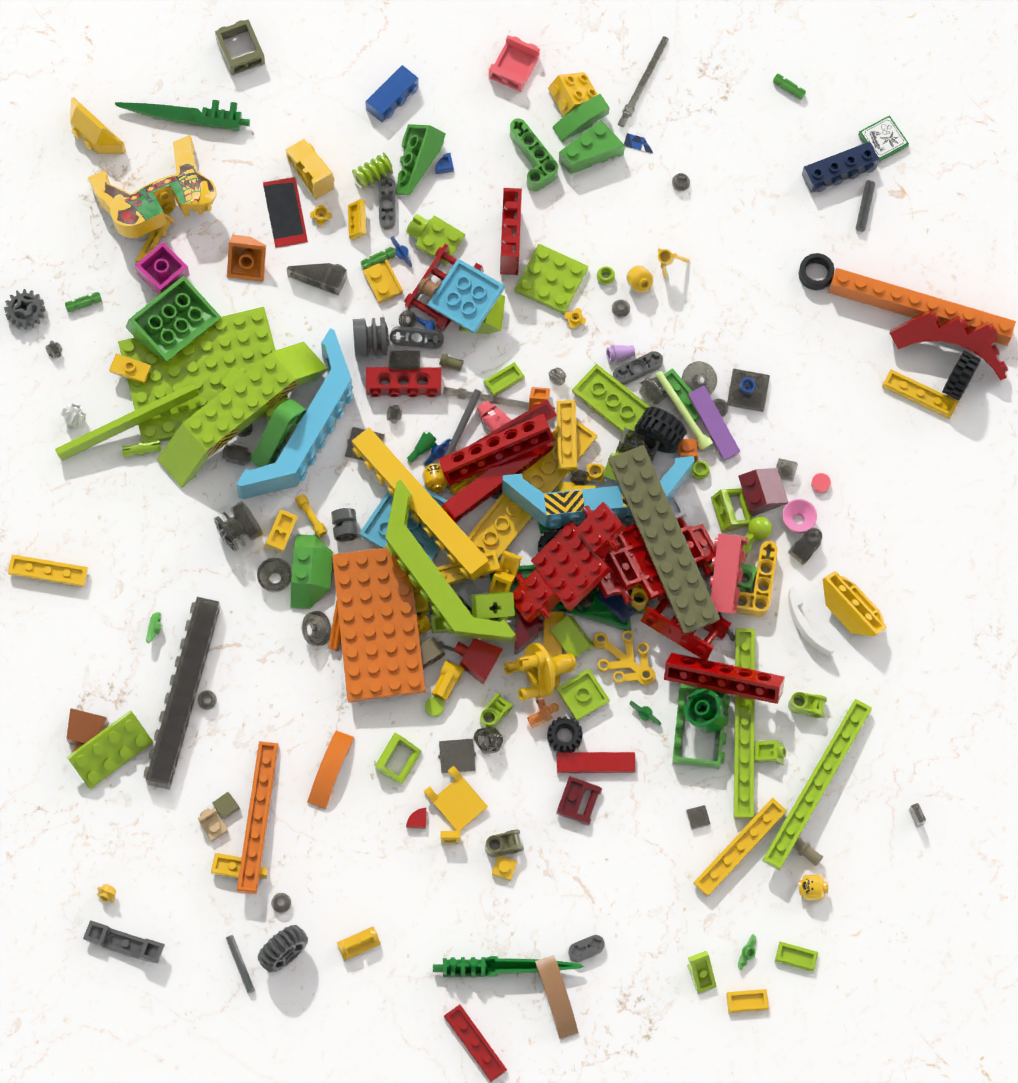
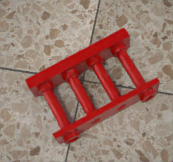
M447 244L438 248L435 253L436 258L422 279L432 278L433 275L441 280L445 279L447 274L439 270L438 267L443 260L452 265L457 261L456 258L448 254L450 249ZM476 262L474 268L484 272L483 266ZM417 285L413 293H409L404 300L406 310L410 311L414 306L436 319L437 329L444 333L452 320L417 300L421 295Z
M666 594L657 598V601L660 603L654 610L647 607L640 620L704 661L708 660L714 648L711 645L716 637L723 640L732 624L719 616L720 621L703 627V629L710 632L704 640L694 635L697 630L683 635L675 615L671 620L661 615L666 607L672 609Z

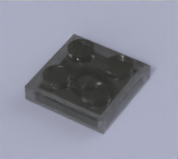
M733 368L727 406L764 412L770 375ZM744 378H751L755 382V389L749 394H744L739 389V384ZM746 382L744 389L747 388L749 383Z

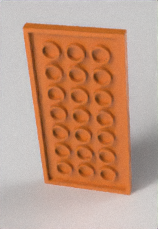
M386 548L332 554L348 703L426 693L414 586L409 580L408 571L405 573L402 571L397 562L398 558L396 556L392 557Z

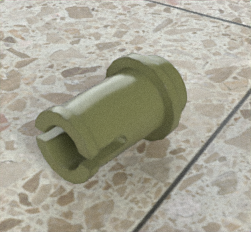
M446 353V355L442 354L439 365L442 368L448 367L461 372L464 360L450 357Z

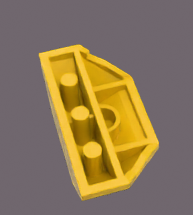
M72 97L70 111L72 134L77 139L81 138L85 146L89 150L93 149L97 154L125 153L124 142L88 111L75 97Z
M836 571L822 579L825 605L851 634L876 636L887 628L880 610L855 583L840 576Z

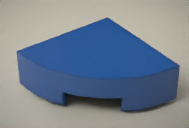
M451 152L444 154L437 162L435 167L436 174L454 172Z

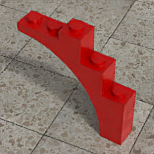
M928 310L890 330L889 334L898 349L926 341L956 344L981 357L994 370L1000 381L1007 378V371L1009 369L1005 361H1000L998 357L1000 352L995 344L992 345V343L997 341L996 335H998V332L994 325L990 326L988 321L967 331L969 326L965 319L961 320L960 316L938 325L940 320L937 314H932L931 310Z

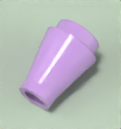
M611 345L606 348L607 359L609 362L616 363L635 356V348L633 345Z

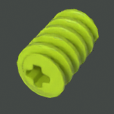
M383 152V156L377 155L376 159L372 158L370 160V163L365 162L364 167L358 166V171L353 169L352 174L359 186L363 185L367 189L368 181L374 185V178L380 181L381 174L387 177L386 171L393 174V167L388 156Z

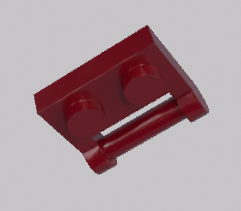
M569 776L556 814L589 826L592 820L590 818L598 795H601L602 788ZM585 790H588L591 793L583 815L578 814Z

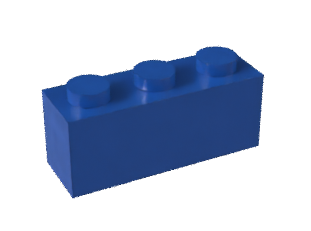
M401 65L365 101L366 110L381 122L386 118L389 119L393 115L394 110L406 102L410 94L416 93L419 88V78L405 66Z

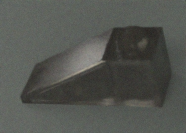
M331 263L295 265L287 267V277L339 296L347 279V269L340 264L334 265Z

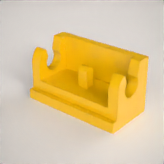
M280 509L263 548L266 550L272 548L276 550L277 554L284 551L298 516Z

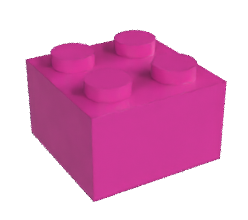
M161 242L135 265L137 275L158 295L181 277L185 276L187 278L190 276L188 266L164 242Z

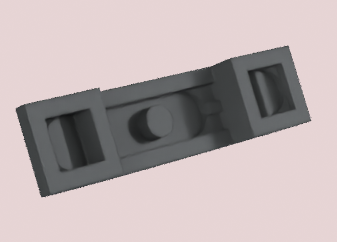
M90 920L83 940L108 950L158 964L165 947L163 943L124 933Z

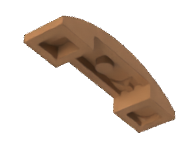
M552 955L535 961L559 1039L579 1033L555 956Z

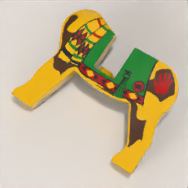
M190 135L173 142L177 174L151 182L133 194L111 185L105 170L88 177L101 208L111 215L114 226L119 234L127 238H138L166 225L167 221L164 213H171L177 207L176 202L184 217L190 216L189 210L197 211L199 215H203L206 211H211V205L217 195L216 187L211 180L197 171L194 158L195 148Z

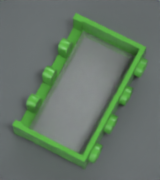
M680 684L672 764L719 769L720 763L724 764L725 752H722V745H726L727 733H723L724 726L716 732L702 733L688 722L684 715V705L687 704L690 694L704 688ZM713 691L729 707L730 696L727 693Z

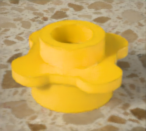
M319 205L310 213V217L317 221V225L322 226L326 220L332 218V213L328 212L324 205Z
M580 308L565 313V319L568 320L569 327L572 329L586 323V318L582 316Z
M587 464L585 479L587 481L595 480L599 483L604 480L603 471L605 467L602 464Z
M103 884L102 887L99 886L97 888V896L102 901L115 902L114 897L117 891L114 887Z

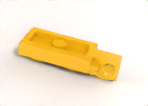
M215 853L211 874L238 879L242 857ZM261 867L260 878L266 879L268 870L265 867Z

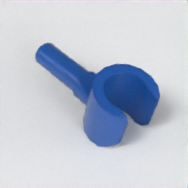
M415 315L412 316L413 320L425 326L424 329L435 330L436 327L432 320L426 321Z

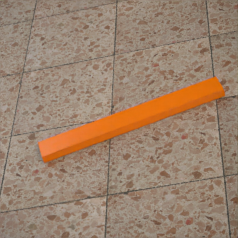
M259 741L237 893L257 895L279 743Z

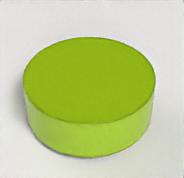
M435 696L427 699L425 703L426 713L431 717L440 716L444 712L443 700Z

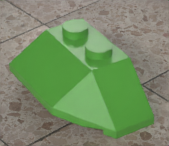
M296 535L291 577V608L311 609L316 602L330 591L333 551L316 535Z

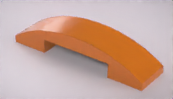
M335 731L320 764L307 803L323 809L327 808L333 793V787L353 743V736Z

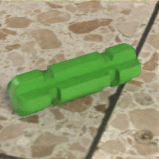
M777 73L773 78V83L778 86L781 85L782 89L792 95L795 94V97L798 99H803L805 96V89L798 88L797 84L787 78L784 79V76Z
M388 247L384 252L380 251L370 256L369 259L361 260V267L365 270L378 263L381 264L387 258L395 257V251L392 247Z
M97 291L91 293L92 295L90 296L88 294L74 299L75 301L65 302L66 310L72 312L75 311V308L81 309L92 305L93 302L95 304L102 301L100 293Z

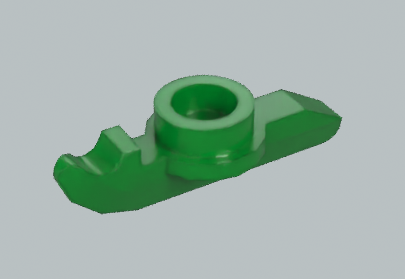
M632 700L629 704L638 711V715L642 720H651L653 723L661 725V722L653 715L650 707H641Z

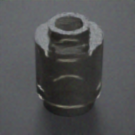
M231 443L230 445H225L222 458L226 459L227 462L245 466L246 463L250 462L252 452H249L248 447Z

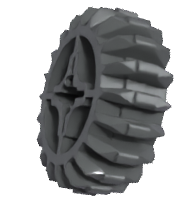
M297 925L285 927L263 945V948L258 953L257 960L269 973L281 970L302 953L308 943V937L304 930Z

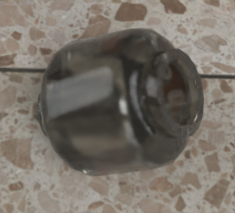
M647 377L640 383L642 386L639 389V393L647 404L657 405L667 397L665 395L666 391L657 377L652 379Z

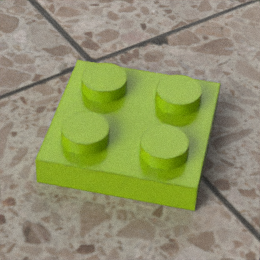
M590 669L585 670L556 688L561 699L577 721L610 702V699Z

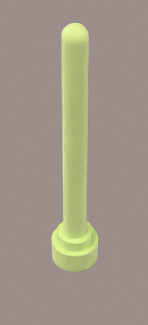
M658 371L656 373L657 379L698 439L696 440L700 451L705 450L713 444V441L710 437L703 435L664 374Z

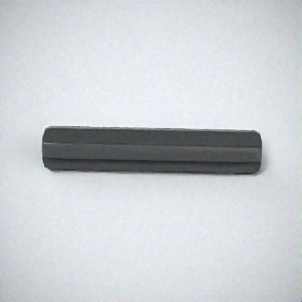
M866 181L855 227L857 231L864 232L866 229L876 184L874 181Z

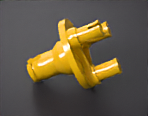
M533 643L527 646L523 657L518 658L516 661L504 663V666H507L504 667V671L507 675L520 671L526 673L530 687L518 689V696L521 701L535 697L539 699L550 696L553 693L555 677L557 675L575 670L572 667L576 666V659L571 653L551 657L541 644Z

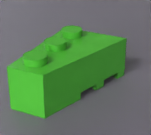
M600 120L559 151V162L572 174L592 167L593 164L601 161L603 163L610 158L623 156L625 145Z

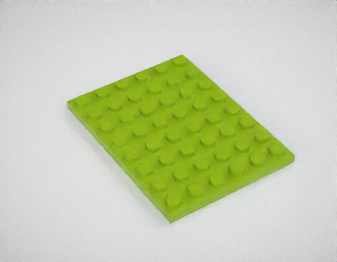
M264 307L222 316L221 319L167 362L138 342L135 337L118 341L122 356L149 364L152 367L145 384L127 378L135 410L191 383L194 384L199 393V396L138 424L142 442L157 439L162 442L172 439L184 421L223 391L221 382L233 366H236L238 369L241 367L248 371L269 353L275 351ZM267 411L259 418L267 416Z

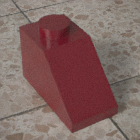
M516 612L515 655H518L537 639L539 631L543 630V620L539 619V616L529 623L520 612Z

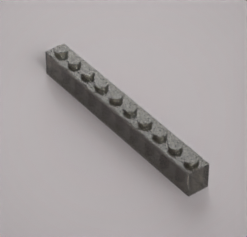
M197 596L196 601L191 604L190 613H192V616L185 625L187 633L180 643L181 655L176 657L175 667L177 669L175 675L172 674L169 685L172 687L170 693H166L164 700L166 708L165 711H161L159 717L161 726L160 729L155 731V747L151 748L149 752L150 765L149 767L146 766L143 778H146L147 785L168 790L171 788L221 609L219 601Z

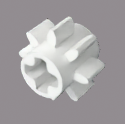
M70 403L63 407L61 416L64 417L66 424L77 426L84 422L86 413L83 412L81 405Z

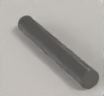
M230 935L226 937L247 993L254 992L255 988L234 936Z

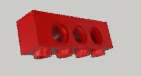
M366 367V395L371 397H380L381 395H388L390 397H399L400 395H407L408 397H418L419 395L437 397L441 395V367H417L416 369L414 367L413 369L404 367V369L402 367L398 369L396 367L390 369L391 367ZM382 381L389 382L388 385H381L380 383ZM407 381L408 384L400 385L399 382ZM426 381L427 384L422 386L418 382Z

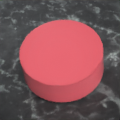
M824 473L816 474L811 482L812 489L817 493H825L831 485L829 476Z

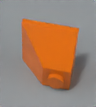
M232 234L228 249L227 277L264 281L266 245L249 236Z

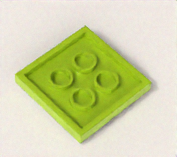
M538 243L514 292L565 315L589 266Z

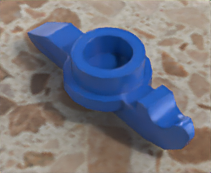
M392 236L390 239L396 248V256L399 259H404L405 263L412 267L411 260L408 257V248L400 245L395 237Z
M446 439L440 445H435L431 450V455L423 464L427 466L435 459L442 458L445 455V448L449 446L448 444L451 439Z

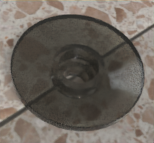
M696 361L689 364L683 371L682 380L692 391L705 385L709 395L714 392L717 385V375L711 365L703 361ZM701 377L704 378L703 383L700 382Z

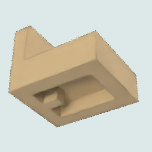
M208 808L200 813V817H198L199 824L211 842L228 832L227 827L217 814L215 808L211 810Z

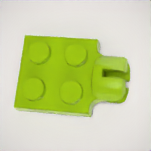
M416 214L406 229V233L417 240L415 247L434 259L436 258V251L439 247H443L444 244L449 246L450 251L448 254L453 256L465 237V233L435 215L431 219H425ZM443 260L442 264L447 265L448 262Z

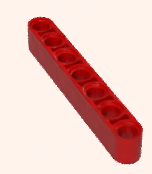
M548 443L490 468L447 500L441 508L457 523L502 489L503 475L522 474L554 448V445Z

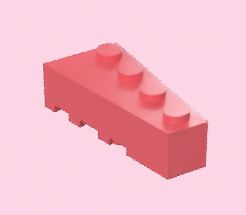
M718 534V538H715L714 549H716V557L712 559L714 575L710 578V588H712L710 597L717 612L736 614L740 594V588L737 587V583H741L743 572L740 565L745 562L746 553L743 547L748 545L749 538Z

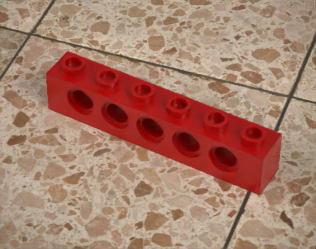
M541 414L439 458L443 474L451 486L551 443L555 439L545 415Z
M671 652L665 663L664 680L778 704L783 694L785 676L709 660L704 661L700 658Z

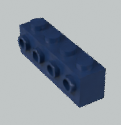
M869 141L804 166L802 176L811 193L815 191L821 192L828 186L841 184L846 179H855L864 172H873L878 166L879 158Z

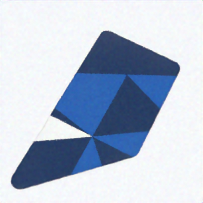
M627 133L624 141L626 147L653 153L644 137Z

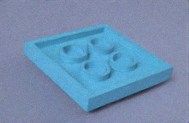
M458 258L427 305L475 334L506 287Z

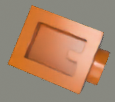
M531 388L529 410L546 399L549 400L550 388Z
M683 439L677 448L678 458L694 456V462L698 460L697 439Z

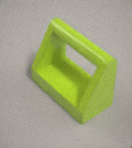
M742 488L721 489L711 496L721 532L748 527L753 517L749 511ZM738 495L745 520L736 519L730 497Z
M394 732L375 764V770L402 785L422 750ZM399 745H402L413 752L399 776H397L386 767Z

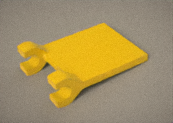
M455 766L448 770V773L454 779L451 784L439 794H436L430 786L424 790V793L456 831H460L488 806Z

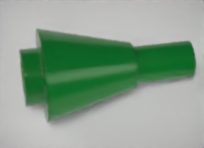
M423 432L414 451L407 459L413 463L419 455L437 445L435 443L437 439L430 432L427 434Z

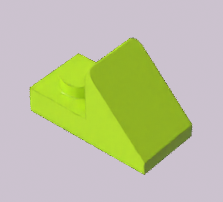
M704 951L688 957L689 964L687 967L697 993L717 987L708 952Z

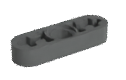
M384 177L379 181V224L386 230L392 229L396 224L395 182L389 177ZM385 184H389V194H385ZM384 200H390L392 201V205L390 207H384L382 205V202ZM385 213H389V223H385Z
M396 326L391 330L389 336L393 344L400 346L438 349L444 342L443 333L432 329ZM396 332H400V339H396V336H394ZM407 333H409L408 341H406V337H404ZM414 333H418L422 336V340L415 342L411 336ZM425 334H428V337H427V338H429V339L427 340V343L425 342V338H426V335H425ZM434 336H437L439 339L437 343H434Z
M657 351L649 352L617 367L613 371V377L621 384L626 385L660 369L663 363V356ZM651 358L658 359L657 364L651 362ZM636 364L643 367V370L639 373L632 369ZM618 373L624 375V379H622L621 377L617 378Z

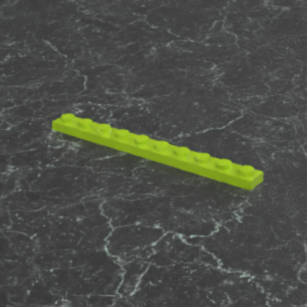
M735 629V666L755 670V629ZM737 695L734 698L733 818L753 819L755 699Z
M857 699L853 701L762 862L779 871L781 870L872 711V707Z

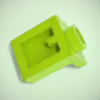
M778 740L756 741V762L784 763L786 748Z

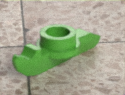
M160 612L152 614L146 636L147 643H150L154 639L155 634L158 635L161 630L162 624L158 623L161 620Z
M754 934L750 936L747 944L742 948V954L738 961V968L740 970L747 965L746 961L748 959H753L756 955L754 948L756 936Z

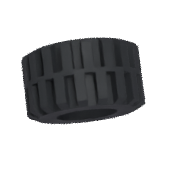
M653 406L646 408L634 428L638 436L646 444L664 453H674L687 434L685 426L677 417L666 410Z

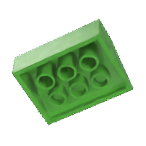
M183 276L133 315L125 327L138 342L167 362L221 319V316L188 279Z

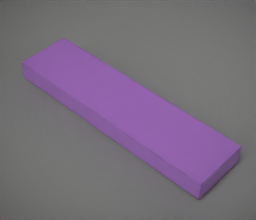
M705 385L688 393L687 396L722 460L724 461L739 453L740 449Z

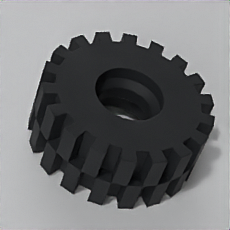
M964 350L942 392L959 401L981 359Z

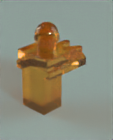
M536 698L535 700L540 711L527 717L530 726L534 728L554 719L551 713L557 712L559 705L552 703L550 706H547L544 699L539 701Z

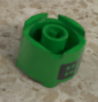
M700 689L689 695V700L684 705V715L687 721L702 733H712L727 725L729 721L728 706L716 693L708 689Z

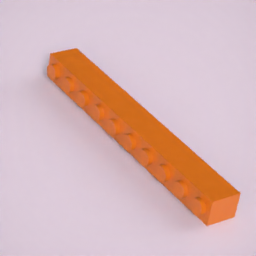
M839 268L835 270L829 289L831 294L911 318L931 310L932 314L936 313L940 320L938 325L960 316L961 320L965 319L969 326L967 331L988 321L990 326L994 325L998 332L995 343L1008 346L1016 323V321Z

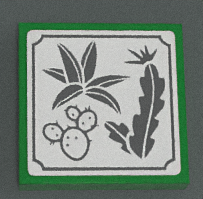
M890 115L858 133L864 143L871 142L879 162L909 146V142Z

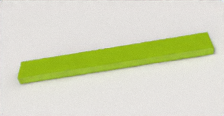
M191 383L57 447L55 451L63 461L199 396V393L194 384Z

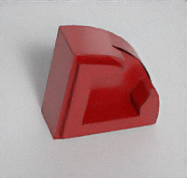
M420 808L414 811L407 820L406 828L426 829L427 808Z

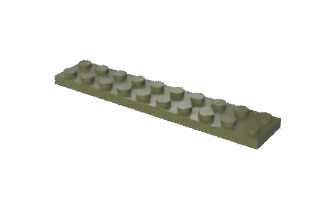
M642 445L608 458L610 467L683 635L720 621V617L645 446Z

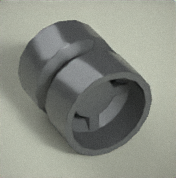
M340 508L331 512L332 524L335 526L333 528L334 540L346 542L359 537L358 527L355 524L357 522L355 509Z

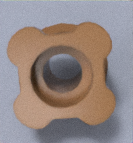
M429 277L422 279L418 285L419 293L429 296L430 301L442 282L439 281L436 284Z

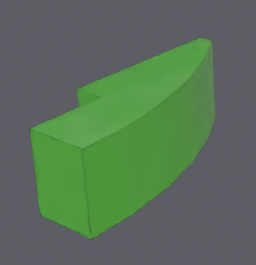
M600 93L569 112L553 125V129L561 142L590 128L593 126V122L608 115L610 107Z

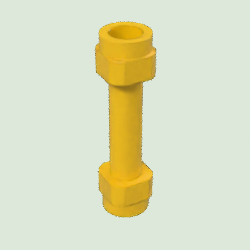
M305 494L297 496L295 501L312 523L313 531L317 537L320 538L327 534L326 527L317 519L309 506V500Z

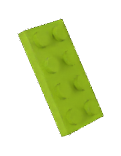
M597 363L572 389L574 395L627 438H630L636 432L634 429L635 425L646 408L650 407Z
M130 710L66 758L86 786L91 789L152 744L153 740Z

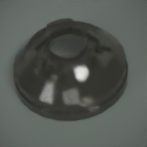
M269 558L258 567V582L268 592H281L291 583L292 570L283 559ZM272 574H279L281 580L278 583H272L269 578Z
M313 611L306 614L301 625L302 635L306 642L312 646L325 645L329 641L331 634V624L328 617L321 611ZM308 625H310L312 628L311 635H309L307 632Z

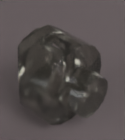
M494 727L477 729L473 736L475 743L484 755L497 753L503 744V736Z

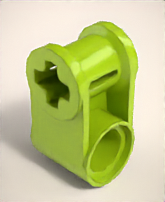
M498 692L481 713V728L486 731L493 730L508 715L514 704L507 702ZM492 717L494 721L487 723L484 718Z
M796 692L790 698L788 707L791 712L807 715L813 718H824L825 713L823 711L827 697L818 694ZM799 699L803 705L797 706L794 700Z

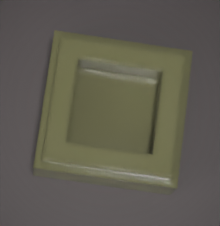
M226 792L212 802L223 820L240 809L229 792Z

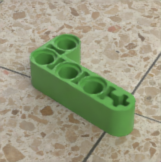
M516 118L510 123V137L534 167L527 173V188L530 191H539L557 179L558 164L523 119ZM525 142H531L532 144L526 145ZM540 155L543 158L538 159L535 156ZM552 169L553 172H547L546 170ZM536 178L539 181L533 182L531 179Z
M293 399L280 404L273 412L250 461L257 467L275 463L292 427L301 421L307 410Z

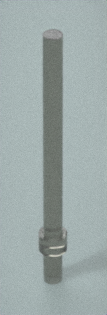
M662 37L630 101L624 106L623 114L618 122L620 127H624L628 118L633 115L634 107L669 41L668 37Z
M444 387L443 394L456 396L457 399L465 400V398L471 399L473 392L467 391L464 388ZM481 394L478 401L482 402L488 400L493 404L529 410V402Z

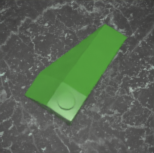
M407 125L401 146L404 148V153L400 157L402 170L398 173L396 194L411 195L440 152L446 133L431 125Z

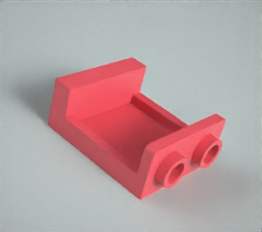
M507 35L506 43L495 64H491L489 68V79L522 92L540 58V49L532 43L523 42L516 36Z

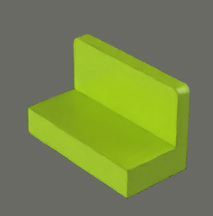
M567 615L551 628V632L567 653L573 654L575 659L584 651H591L595 648V645L573 616Z

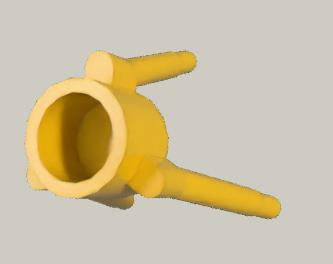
M658 249V260L661 263L660 267L662 268L664 278H667L666 266L671 265L674 259L687 263L690 262L685 257L679 256L676 253L672 254L668 249Z

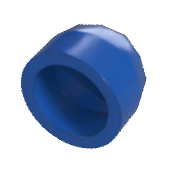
M744 378L739 384L740 391L744 394L751 393L755 389V382L751 378ZM746 382L749 383L747 388L744 389Z

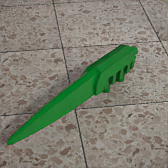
M212 100L211 109L203 107L202 112L198 108L115 102L117 107L177 123L239 131L241 126L250 127V119H243L242 112H237L238 103L230 102V110L225 111V109L218 110L219 100Z
M489 956L487 958L481 957V959H476L475 957L465 959V957H461V959L456 960L455 957H451L450 960L443 958V964H433V972H443V978L497 977L498 974L538 973L535 961L540 959H512ZM557 961L560 971L584 967L578 963Z

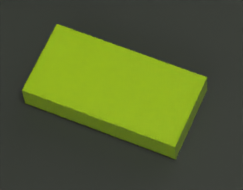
M513 362L485 379L483 384L494 398L524 380L525 376L516 363Z
M780 941L774 962L814 972L818 952Z

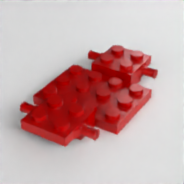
M602 502L594 511L589 506H584L582 512L587 518L579 526L570 521L531 560L537 570H534L526 579L523 578L521 573L516 574L515 580L519 586L512 592L514 605L527 622L531 623L541 614L545 620H550L552 614L549 611L560 600L571 611L611 571L603 557L611 549L614 552H618L621 549L616 539L626 527L605 502Z
M684 517L678 518V524L697 567H702L706 576L713 574L708 563L712 562L713 557H716V549H714V543L704 525L688 526ZM636 524L626 527L617 537L621 549L618 552H609L603 557L604 561L611 568V571L598 583L604 597L621 595L625 604H629L633 599L628 591L638 587L640 584L649 600L665 595L666 593Z

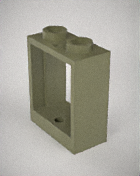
M249 19L237 21L233 25L223 26L215 31L216 41L231 76L265 64L264 53ZM248 32L256 51L231 59L224 39Z

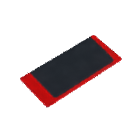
M291 177L263 182L275 247L308 242L296 178Z

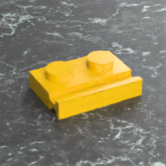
M388 260L363 270V274L378 304L392 299L398 294H403V289Z

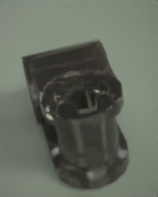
M810 528L794 543L788 553L804 565L820 547L823 536L822 532L817 528Z

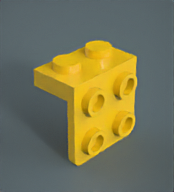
M584 72L558 75L548 87L563 117L587 100L598 95L587 74Z

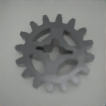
M23 289L21 294L17 290L16 296L9 295L11 301H5L7 307H4V311L11 325L16 323L17 329L22 325L24 330H27L28 325L34 328L35 322L40 324L39 318H44L43 312L46 311L45 306H43L45 304L44 300L40 299V294L34 296L33 290L27 293L26 289Z

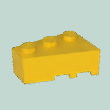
M303 139L285 149L286 158L315 199L334 189L333 181L335 179L333 172L318 156L311 143L308 144Z

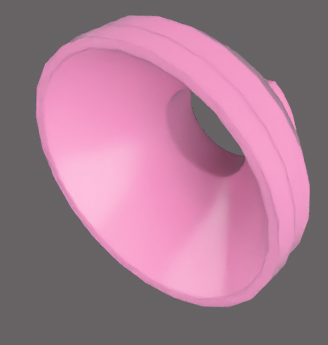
M804 499L792 500L783 509V523L791 532H808L817 521V511L810 502ZM800 515L804 518V522L796 524L793 521V517Z

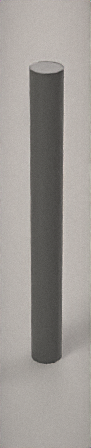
M474 390L444 456L455 451L482 393L480 390Z

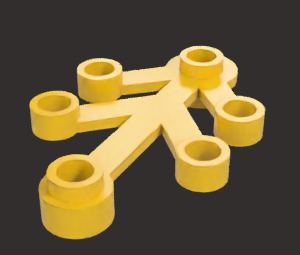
M625 631L622 634L626 654L610 643L605 633L598 632L594 635L593 644L595 648H605L620 660L608 662L606 659H601L598 662L599 671L606 672L613 669L630 668L635 672L624 674L621 671H616L613 674L614 683L621 684L627 681H638L646 686L654 682L656 674L648 664V644L642 642L637 647V652L640 654V666L634 662L632 644L634 634L631 631ZM628 634L631 636V639L627 640L624 636ZM598 637H603V638H604V641H603V642H599V641L597 640V638H598ZM644 646L647 650L642 652L639 648ZM605 663L607 667L601 668L600 664ZM646 672L650 676L648 678H644L642 674ZM621 675L622 679L616 680L615 676Z

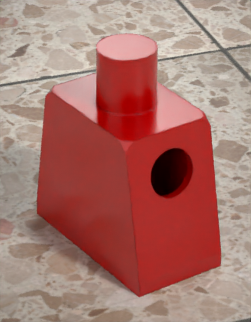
M473 638L469 646L458 641L453 651L463 656L459 666L465 668L464 670L484 685L503 649Z

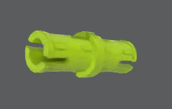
M159 439L147 442L138 441L136 444L121 446L123 458L139 454L144 456L145 453L161 451Z

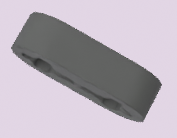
M592 935L573 943L569 947V958L574 962H581L600 954L605 946L604 939L599 935ZM593 940L601 943L599 949L595 947L588 949V946L592 945ZM577 947L578 950L585 948V951H582L580 957L572 954L574 948Z

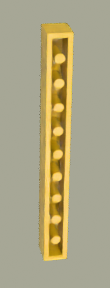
M370 427L352 440L353 453L358 458H363L364 465L369 471L373 470L376 473L375 476L381 484L385 483L388 486L387 490L392 497H394L396 482L400 479L413 497L414 503L410 505L409 509L412 513V519L417 524L421 523L425 534L429 538L432 536L436 540V546L441 551H446L448 554L447 558L452 564L456 563L460 567L459 571L465 578L469 577L471 581H474L490 568L489 560Z

